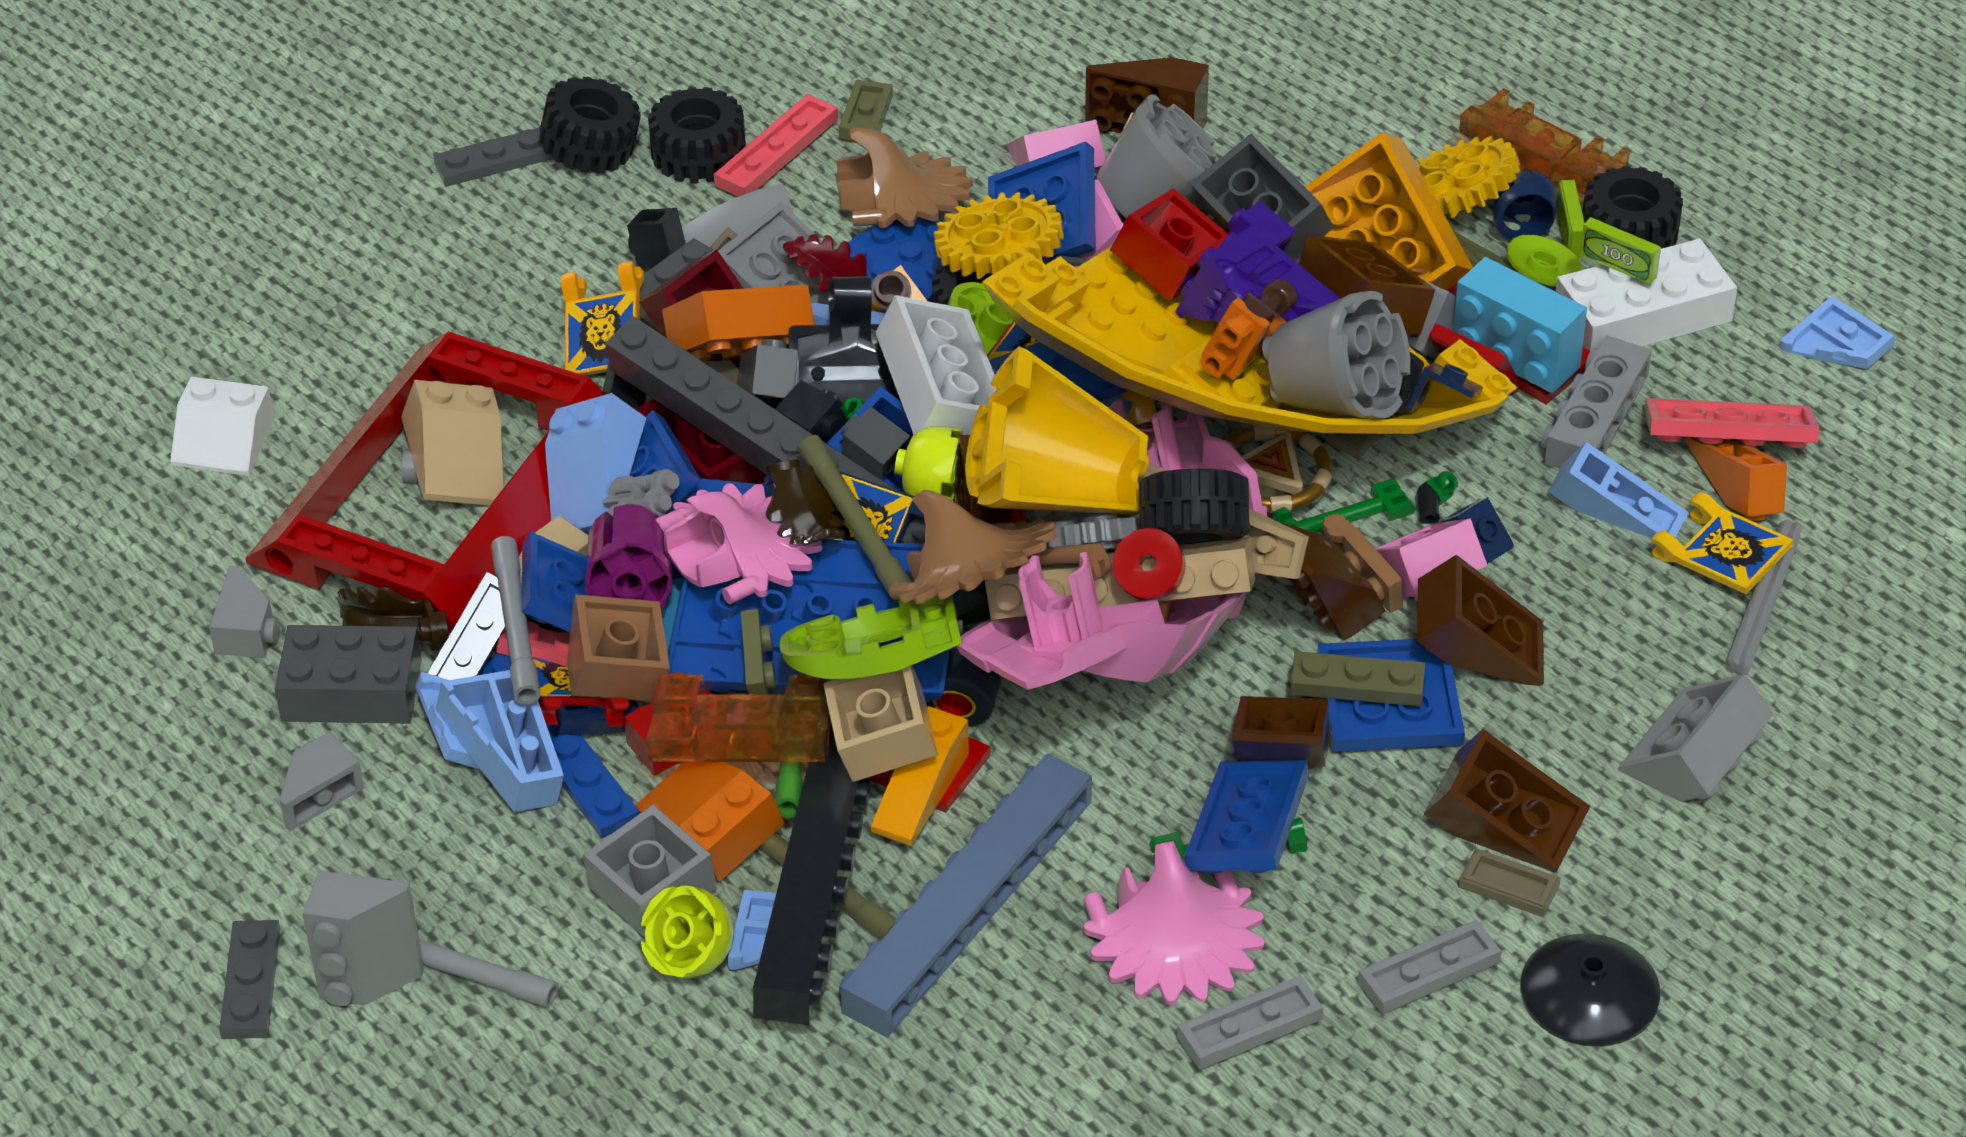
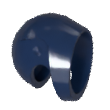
M1524 169L1515 174L1516 180L1508 183L1510 188L1505 191H1498L1499 198L1494 199L1493 220L1495 226L1503 236L1510 240L1521 235H1543L1552 227L1559 208V196L1553 181L1537 170ZM1529 215L1531 217L1528 222H1519L1515 216ZM1503 220L1506 222H1514L1520 226V229H1510L1505 225Z

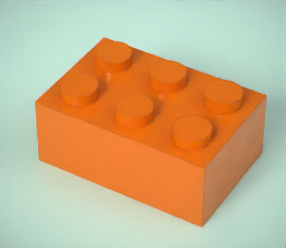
M808 284L701 291L662 309L667 339L701 361L711 359L712 354H721L722 360L738 359L745 351L757 344H762L763 339L787 342L786 348H788V333L791 326L815 325Z

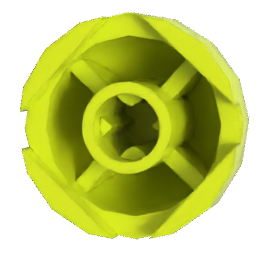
M930 426L914 434L906 450L898 449L894 474L902 475L903 490L906 494L915 496L923 490H930L944 495L953 501L957 464L956 452L959 436L963 435V429L948 426Z
M687 885L665 888L650 901L642 916L641 926L646 927V942L641 941L642 951L649 964L662 974L682 978H696L709 974L725 961L732 948L734 938L732 917L723 901L703 888Z

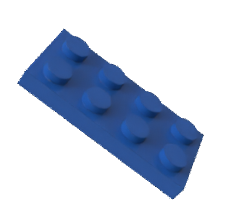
M1307 760L1220 761L1185 853L1187 868L1190 871H1204L1209 874L1223 871L1264 873L1269 870H1277L1309 777Z

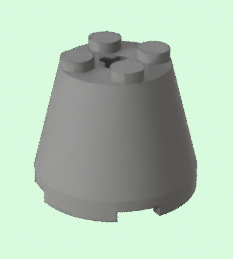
M1149 95L1137 107L1097 174V179H1099L1112 205L1124 216V222L1130 214L1172 188L1194 206L1200 203L1190 183L1218 161L1216 152L1212 147L1215 142L1174 103L1167 108L1159 104L1160 99L1157 95Z
M1365 291L1349 294L1278 326L1272 336L1264 339L1262 345L1263 355L1268 361L1271 378L1270 393L1273 400L1277 403L1284 402L1293 407L1359 419H1381L1393 415L1403 403L1399 396L1402 378L1404 375H1410L1409 343L1399 313L1391 314L1382 301L1383 294L1376 291Z

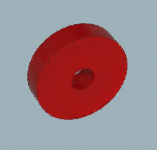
M1142 528L1131 532L1121 540L1114 552L1112 566L1117 582L1129 595L1139 600L1149 601L1163 599L1177 589L1184 577L1186 563L1181 547L1168 533L1155 528ZM1147 558L1156 559V565L1151 571H1143L1142 564Z

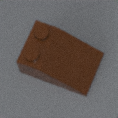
M1458 555L1451 557L1418 578L1417 642L1426 651L1432 652L1450 665L1525 685L1541 686L1544 684L1543 621Z
M1482 729L1457 751L1424 815L1455 837L1555 873L1558 871L1591 806Z

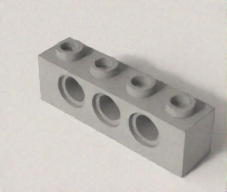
M1606 335L1598 350L1592 349L1590 351L1584 374L1578 373L1574 379L1570 393L1571 397L1569 400L1563 399L1559 405L1555 425L1549 424L1544 431L1541 441V448L1546 449L1544 464L1560 469L1564 461L1585 442L1603 454L1606 453L1648 378L1652 349Z

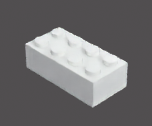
M1699 238L1662 248L1657 278L1651 285L1605 265H1599L1558 276L1556 292L1587 307L1583 347L1591 351L1592 349L1598 350L1606 335L1644 346L1731 322L1737 286Z
M895 295L876 331V336L913 434L930 426H948L963 429V435H970L980 404L988 406L989 397L994 394L996 388L990 384L995 374L969 310Z

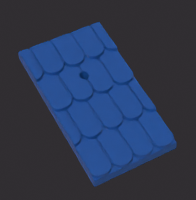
M820 540L822 542V550L806 555L812 560V570H790L793 575L792 586L786 587L769 581L767 596L759 597L754 593L732 604H728L725 601L722 589L742 580V576L706 587H698L683 576L668 648L670 670L663 686L729 692L730 689L748 691L745 676L741 611L758 609L762 625L771 626L774 650L767 651L766 656L767 662L773 661L777 687L770 688L769 693L788 695L793 692L826 696L823 683L834 679L809 676L789 666L783 660L780 651V638L782 635L800 624L825 616L836 615L840 617V621L857 617V607L874 603L875 610L878 612L898 608L899 602H894L877 577L874 566L858 541ZM884 542L893 557L898 559L910 580L914 582L907 563V554L911 551H922L924 544ZM960 589L952 594L956 610ZM903 636L893 640L879 643V646H884L898 641L904 640ZM950 649L912 665L923 688L926 702L931 700L939 701L943 695Z

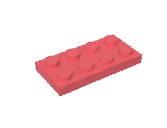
M1645 398L1644 414L1650 435H1657V439L1661 441L1677 442L1681 441L1682 437H1698L1700 442L1719 444L1723 442V439H1740V443L1750 446H1761L1765 444V441H1782L1781 444L1783 446L1791 448H1803L1807 446V443H1818L1819 425L1811 407L1807 405Z

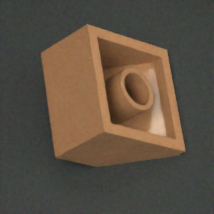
M575 594L567 656L571 695L601 698L620 697L627 698L628 700L653 702L657 700L670 670L659 601Z

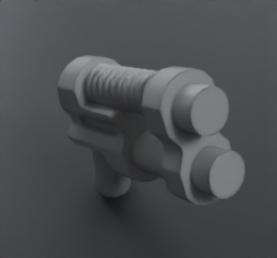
M668 469L656 470L653 474L639 477H618L609 488L608 498L603 500L602 503L609 507L607 512L612 516L614 507L625 504L644 506L650 512L663 516L671 508L672 501L670 495L678 488L679 477Z

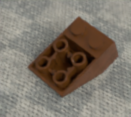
M1174 57L1087 65L1085 122L1097 120L1100 131H1111L1121 134L1131 112L1134 113L1137 107L1149 95H1157L1160 99L1159 104L1167 108L1174 103L1204 129L1207 123L1209 65Z
M1281 523L1309 536L1300 577L1297 579H1287L1292 583L1290 587L1304 606L1310 604L1315 610L1313 612L1315 618L1327 633L1335 629L1342 639L1346 640L1386 612L1374 588L1328 536Z

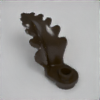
M799 459L777 462L766 466L767 476L764 477L765 485H774V492L766 510V517L771 522H782L777 531L778 536L783 538L792 535L789 543L792 545L800 543L802 546L828 538L842 539L844 537V531L838 528L844 525L842 520L830 513L836 511L837 508L826 490L816 481L812 466L801 467Z
M361 587L357 588V594L349 588L338 591L340 617L343 619L342 626L417 627L418 639L421 641V644L428 643L431 651L439 650V646L444 645L449 637L444 610L434 612L429 599L412 600L389 587L378 588L376 597Z

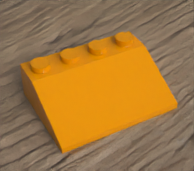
M1382 132L1304 186L1322 204L1334 227L1323 237L1374 242L1421 279L1444 290L1455 285L1473 268L1406 144L1399 137Z

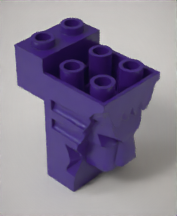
M1259 201L1247 210L1240 208L1228 222L1227 227L1231 230L1220 247L1217 249L1210 247L1200 257L1196 265L1200 270L1182 288L1180 295L1183 296V299L1175 312L1181 317L1196 318L1204 321L1214 320L1219 324L1230 304L1239 297L1243 301L1246 294L1251 293L1260 300L1263 289L1275 279H1284L1290 282L1297 293L1295 306L1288 312L1279 315L1287 322L1340 298L1284 253L1297 231L1264 203Z

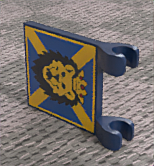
M844 472L840 473L884 542L901 543L912 515L924 520L923 513L913 502L914 496ZM838 509L830 512L842 520L844 525L838 528L844 531V537L842 539L828 538L825 540L857 541Z

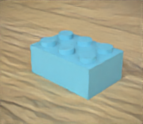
M1484 257L1457 282L1453 331L1506 355L1517 376L1553 394L1580 368L1587 307Z

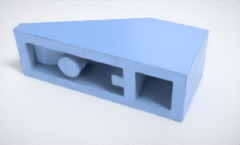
M1587 442L1564 461L1548 490L1549 493L1575 511L1652 538L1661 530L1667 531L1676 537L1689 513Z

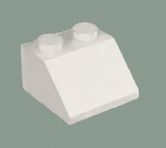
M190 377L177 404L170 459L171 465L249 476L275 421L269 387Z

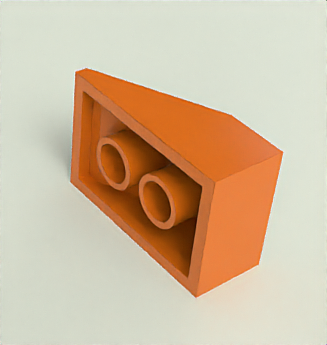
M699 750L692 754L635 805L639 813H642L654 804L711 854L714 875L718 882L724 879L785 824L772 793L743 770Z

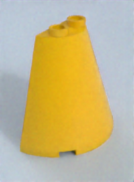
M1022 347L1015 349L1001 365L990 383L996 390L989 397L988 406L980 404L974 419L965 464L966 483L970 495L978 498V504L989 508L1138 515V478L1145 474L1149 465V456L1147 454L1148 436L1027 349Z

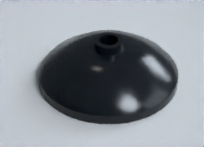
M1581 933L1555 938L1533 952L1525 963L1521 975L1520 992L1523 1004L1529 1015L1548 1033L1573 1044L1594 1047L1610 1046L1628 1041L1643 1032L1650 1025L1659 1008L1660 984L1651 964L1631 946L1603 935Z

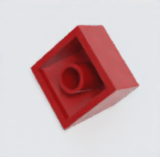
M1172 188L1128 216L1110 251L1121 259L1125 266L1134 270L1147 281L1157 293L1172 301L1180 295L1184 285L1193 276L1197 275L1200 268L1196 265L1204 252L1210 247L1214 249L1219 248L1229 234Z

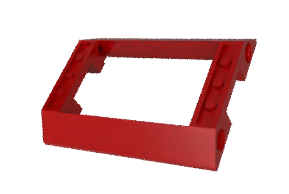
M448 331L415 352L246 556V563L317 589L334 572L377 588L389 587L412 600L429 599L434 612L444 610L448 634L450 635L485 574L488 572L496 576L491 551L492 542L501 536L512 537L517 543L518 555L520 556L522 543L530 531L537 532L551 521L545 442L550 430L549 423L555 410L602 396L603 391L590 377ZM414 380L485 386L536 404L538 427L548 430L445 564L326 523L404 428L401 416Z

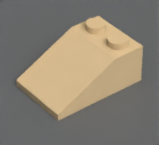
M414 380L401 418L423 500L490 506L504 488L501 416L493 388L479 385L451 384L440 381Z

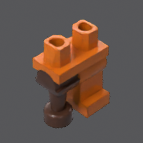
M1284 279L1273 280L1263 289L1260 300L1251 293L1246 294L1243 301L1239 297L1230 304L1201 354L1203 358L1200 361L1201 366L1216 378L1226 374L1234 380L1241 374L1244 368L1263 354L1262 345L1264 339L1272 336L1278 326L1287 322L1279 315L1288 312L1297 302L1296 290L1290 282Z

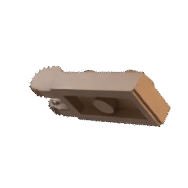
M1338 513L1325 517L1322 525L1323 531L1327 534L1326 536L1333 541L1374 588L1383 606L1389 613L1403 608L1402 578L1358 528H1355L1349 520H1346V517L1338 515Z

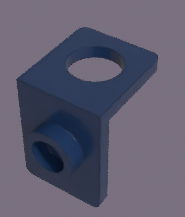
M1433 363L1423 369L1405 410L1413 412L1422 406L1433 380L1471 398L1480 394L1483 386L1467 379L1468 373L1457 366L1445 364L1443 367Z
M1488 497L1466 505L1438 522L1471 518L1487 564L1514 547V543Z

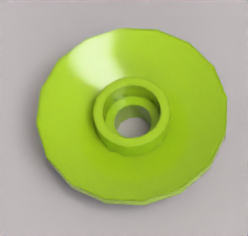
M1521 235L1513 238L1506 248L1507 258L1511 265L1523 276L1541 285L1556 286L1558 276L1582 270V264L1576 254L1565 245L1550 238L1539 235Z

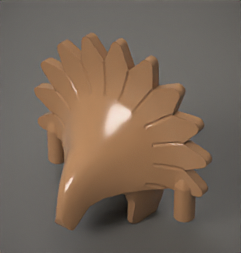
M850 128V138L868 151L865 155L845 157L837 161L841 210H852L853 226L878 225L880 228H886L897 219L905 226L912 227L915 225L917 217L938 221L939 211L956 212L955 207L959 206L957 201L970 199V190L967 189L973 187V179L964 177L966 176L965 166H951L950 157L930 160L928 151H922L909 157L904 150L898 149L897 145L884 133L868 128Z
M923 490L913 497V502L924 515L926 526L925 543L922 551H911L907 554V563L914 582L893 583L889 588V595L893 600H900L902 604L915 600L918 605L935 596L939 600H943L959 589L971 591L983 580L1001 578L1005 575L1006 569L1024 565L1029 562L1028 556L1047 549L1046 543L1057 537L1054 521L1045 523L1043 518H1039L1027 524L1025 520H1020L1016 523L990 524L975 518L948 497L934 491Z

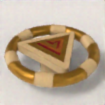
M1251 425L1235 431L1224 439L1234 449L1250 441L1270 440L1242 455L1245 461L1257 473L1260 495H1263L1261 496L1262 506L1267 507V512L1275 513L1282 507L1292 511L1309 505L1326 491L1332 479L1333 467L1327 449L1308 432L1277 430ZM1293 443L1300 445L1315 459L1317 464V472L1310 485L1304 490ZM1285 492H1287V493H1290V494H1293V495H1283V494H1284Z

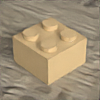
M912 665L899 671L854 679H834L823 683L837 751L852 782L938 755L923 688Z

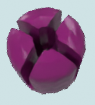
M625 504L614 507L613 516L606 511L594 521L588 535L586 591L588 595L659 601L661 609L665 606V600L671 591L672 561L669 554L664 550L663 530L656 521V518L661 516L650 512L644 506Z

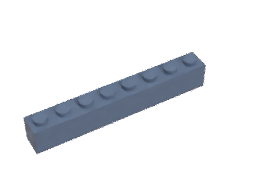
M1048 753L1035 767H1029L1018 787L1011 795L1006 794L1002 797L995 813L986 823L981 822L975 828L970 841L960 852L955 851L950 856L941 874L934 881L930 880L924 885L918 900L910 909H905L899 913L893 928L882 940L878 939L871 945L866 958L855 970L851 969L845 974L839 986L842 1014L888 1038L1091 804L1092 775Z

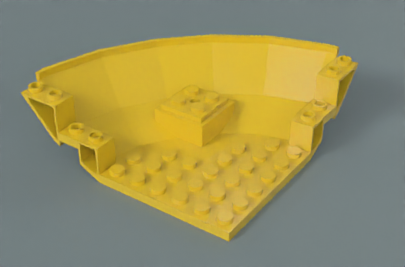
M1112 246L1077 268L1069 264L1061 256L1045 265L1032 253L1028 252L982 282L996 306L1035 340L1114 385L1198 415L1277 430L1315 433L1416 434L1493 413L1505 403L1509 397L1508 395L1517 389V386L1506 375L1496 370L1474 348L1459 339L1440 353L1434 363L1443 367L1445 364L1457 366L1468 373L1467 379L1483 386L1482 392L1473 398L1433 380L1419 409L1413 412L1394 413L1387 418L1359 419L1289 406L1284 402L1277 403L1273 400L1270 393L1271 378L1268 361L1262 355L1244 368L1241 374L1234 380L1226 374L1216 378L1200 364L1203 358L1201 354L1219 324L1214 320L1204 321L1179 316L1175 311L1181 303L1183 296L1179 295L1172 301H1169L1163 295L1157 293L1147 281L1134 270L1125 266L1122 260L1110 251ZM1409 347L1410 352L1424 363L1423 369L1430 365L1422 355Z

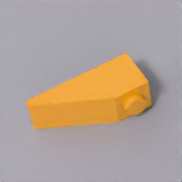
M930 706L927 707L938 755L894 769L871 824L872 833L912 846L969 755L968 719Z

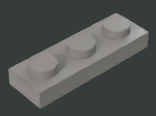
M1474 920L1359 970L1358 983L1381 1014H1384L1499 964L1502 951L1478 920Z
M1301 975L1177 1025V1038L1197 1068L1201 1070L1322 1020L1323 1007Z

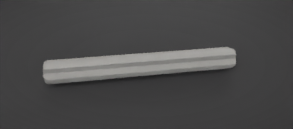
M1787 519L1779 524L1777 532L1793 539L1794 546L1755 586L1727 658L1726 667L1732 673H1749L1801 537L1802 527L1798 522L1792 523Z

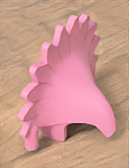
M731 483L726 484L722 492L699 490L695 496L687 499L688 503L676 502L673 504L672 512L656 518L658 525L663 530L665 552L669 554L672 563L680 573L691 583L698 587H706L743 577L742 580L722 589L723 597L728 604L737 602L754 593L759 597L767 596L769 581L786 587L792 586L793 575L790 570H812V560L806 555L820 552L822 550V542L818 541L805 546L800 545V543L792 545L789 543L792 535L783 538L778 536L777 531L782 522H771L766 517V510L772 496L765 498L764 486L762 484L754 485L744 495Z
M1174 841L1155 845V865L1149 881H1134L1129 868L1122 870L1118 882L1119 909L1114 913L1108 915L1101 894L1098 892L1086 895L1083 900L1091 921L1086 922L1084 925V934L1102 940L1092 948L1091 959L1094 961H1114L1108 977L1111 983H1118L1135 977L1134 995L1137 999L1145 998L1158 987L1167 1005H1174L1183 989L1198 1002H1205L1207 999L1208 983L1225 991H1232L1234 989V980L1230 971L1253 972L1255 965L1244 952L1263 949L1264 939L1249 931L1262 924L1263 914L1259 911L1242 908L1250 900L1251 890L1246 887L1238 888L1232 871L1214 874L1219 889L1203 882L1198 871H1190L1187 868L1185 855H1183L1182 860Z

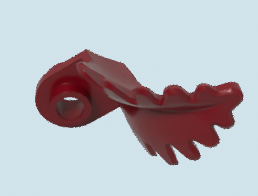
M811 234L806 242L803 236H798L795 241H787L783 244L784 251L788 253L787 257L789 259H796L795 265L797 267H808L805 270V274L808 277H820L818 289L822 292H828V279L868 276L865 255L858 253L852 259L850 244L847 241H842L838 248L834 250L833 238L830 235H825L822 243H819L818 236Z

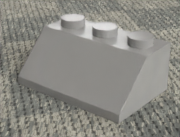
M1745 673L1683 688L1621 763L1618 770L1680 802L1696 798L1698 801L1705 800L1718 791L1720 788L1719 782L1725 774L1741 762L1742 758L1740 755L1748 745L1761 737L1763 734L1762 728L1773 713Z
M319 870L302 913L319 998L327 1000L336 1006H346L348 1004L365 1006L422 977L424 965L410 883Z

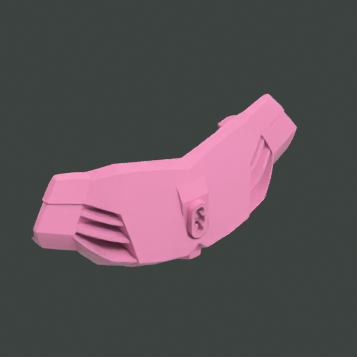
M1123 399L1116 400L1108 408L1127 421ZM1161 402L1162 410L1152 415L1151 425L1136 426L1137 429L1148 436L1147 454L1149 456V463L1166 470L1221 469L1241 474L1247 477L1249 483V509L1267 517V507L1262 506L1257 473L1226 440L1210 436L1202 415L1188 412L1186 419L1174 421L1171 405ZM1087 552L1080 553V568L1068 576L1072 594L1070 596H1060L1044 581L1039 556H1032L1028 560L1029 562L1022 565L1018 571L1019 585L1027 616L989 619L961 636L962 644L956 647L961 655L985 672L994 671L1027 690L1054 683L1080 671L1104 677L1148 683L1165 673H1174L1195 658L1227 619L1238 618L1248 592L1177 599L1175 602H1171L1170 615L1166 623L1164 622L1157 599L1100 607Z

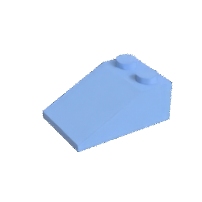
M612 393L556 409L549 423L550 430L545 442L551 521L560 515L584 533L589 532L594 521L604 512L608 511L609 507L604 505L602 501L608 498L609 488L613 481L618 477L630 475L646 421L645 416Z

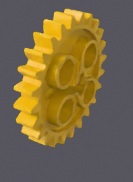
M1492 136L1485 138L1481 142L1478 137L1473 138L1469 143H1465L1461 139L1456 146L1451 147L1449 144H1445L1443 151L1437 152L1432 150L1430 151L1431 156L1428 158L1417 159L1418 168L1444 215L1450 214L1451 218H1455L1458 212L1462 210L1466 213H1471L1472 207L1475 205L1486 206L1485 201L1487 199H1498L1499 195L1497 192L1508 190L1510 188L1508 183L1516 180L1515 174L1520 172V163L1511 143H1504L1503 138L1493 141Z
M1004 192L1000 193L997 199H991L990 196L984 195L983 202L980 203L971 199L969 200V207L956 206V214L946 213L944 215L945 222H938V231H934L937 258H941L942 265H949L951 272L961 269L962 276L964 277L972 272H976L977 279H981L986 273L995 274L1028 252L1043 262L1042 256L1053 257V249L1060 248V240L1064 239L1061 214L1056 212V206H1048L1047 199L1045 198L1035 201V195L1033 194L1025 199H1021L1020 192L1015 193L1011 198H1006Z

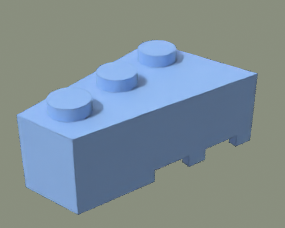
M510 670L442 681L436 711L513 812L557 805L564 775L538 700L528 705L515 701Z

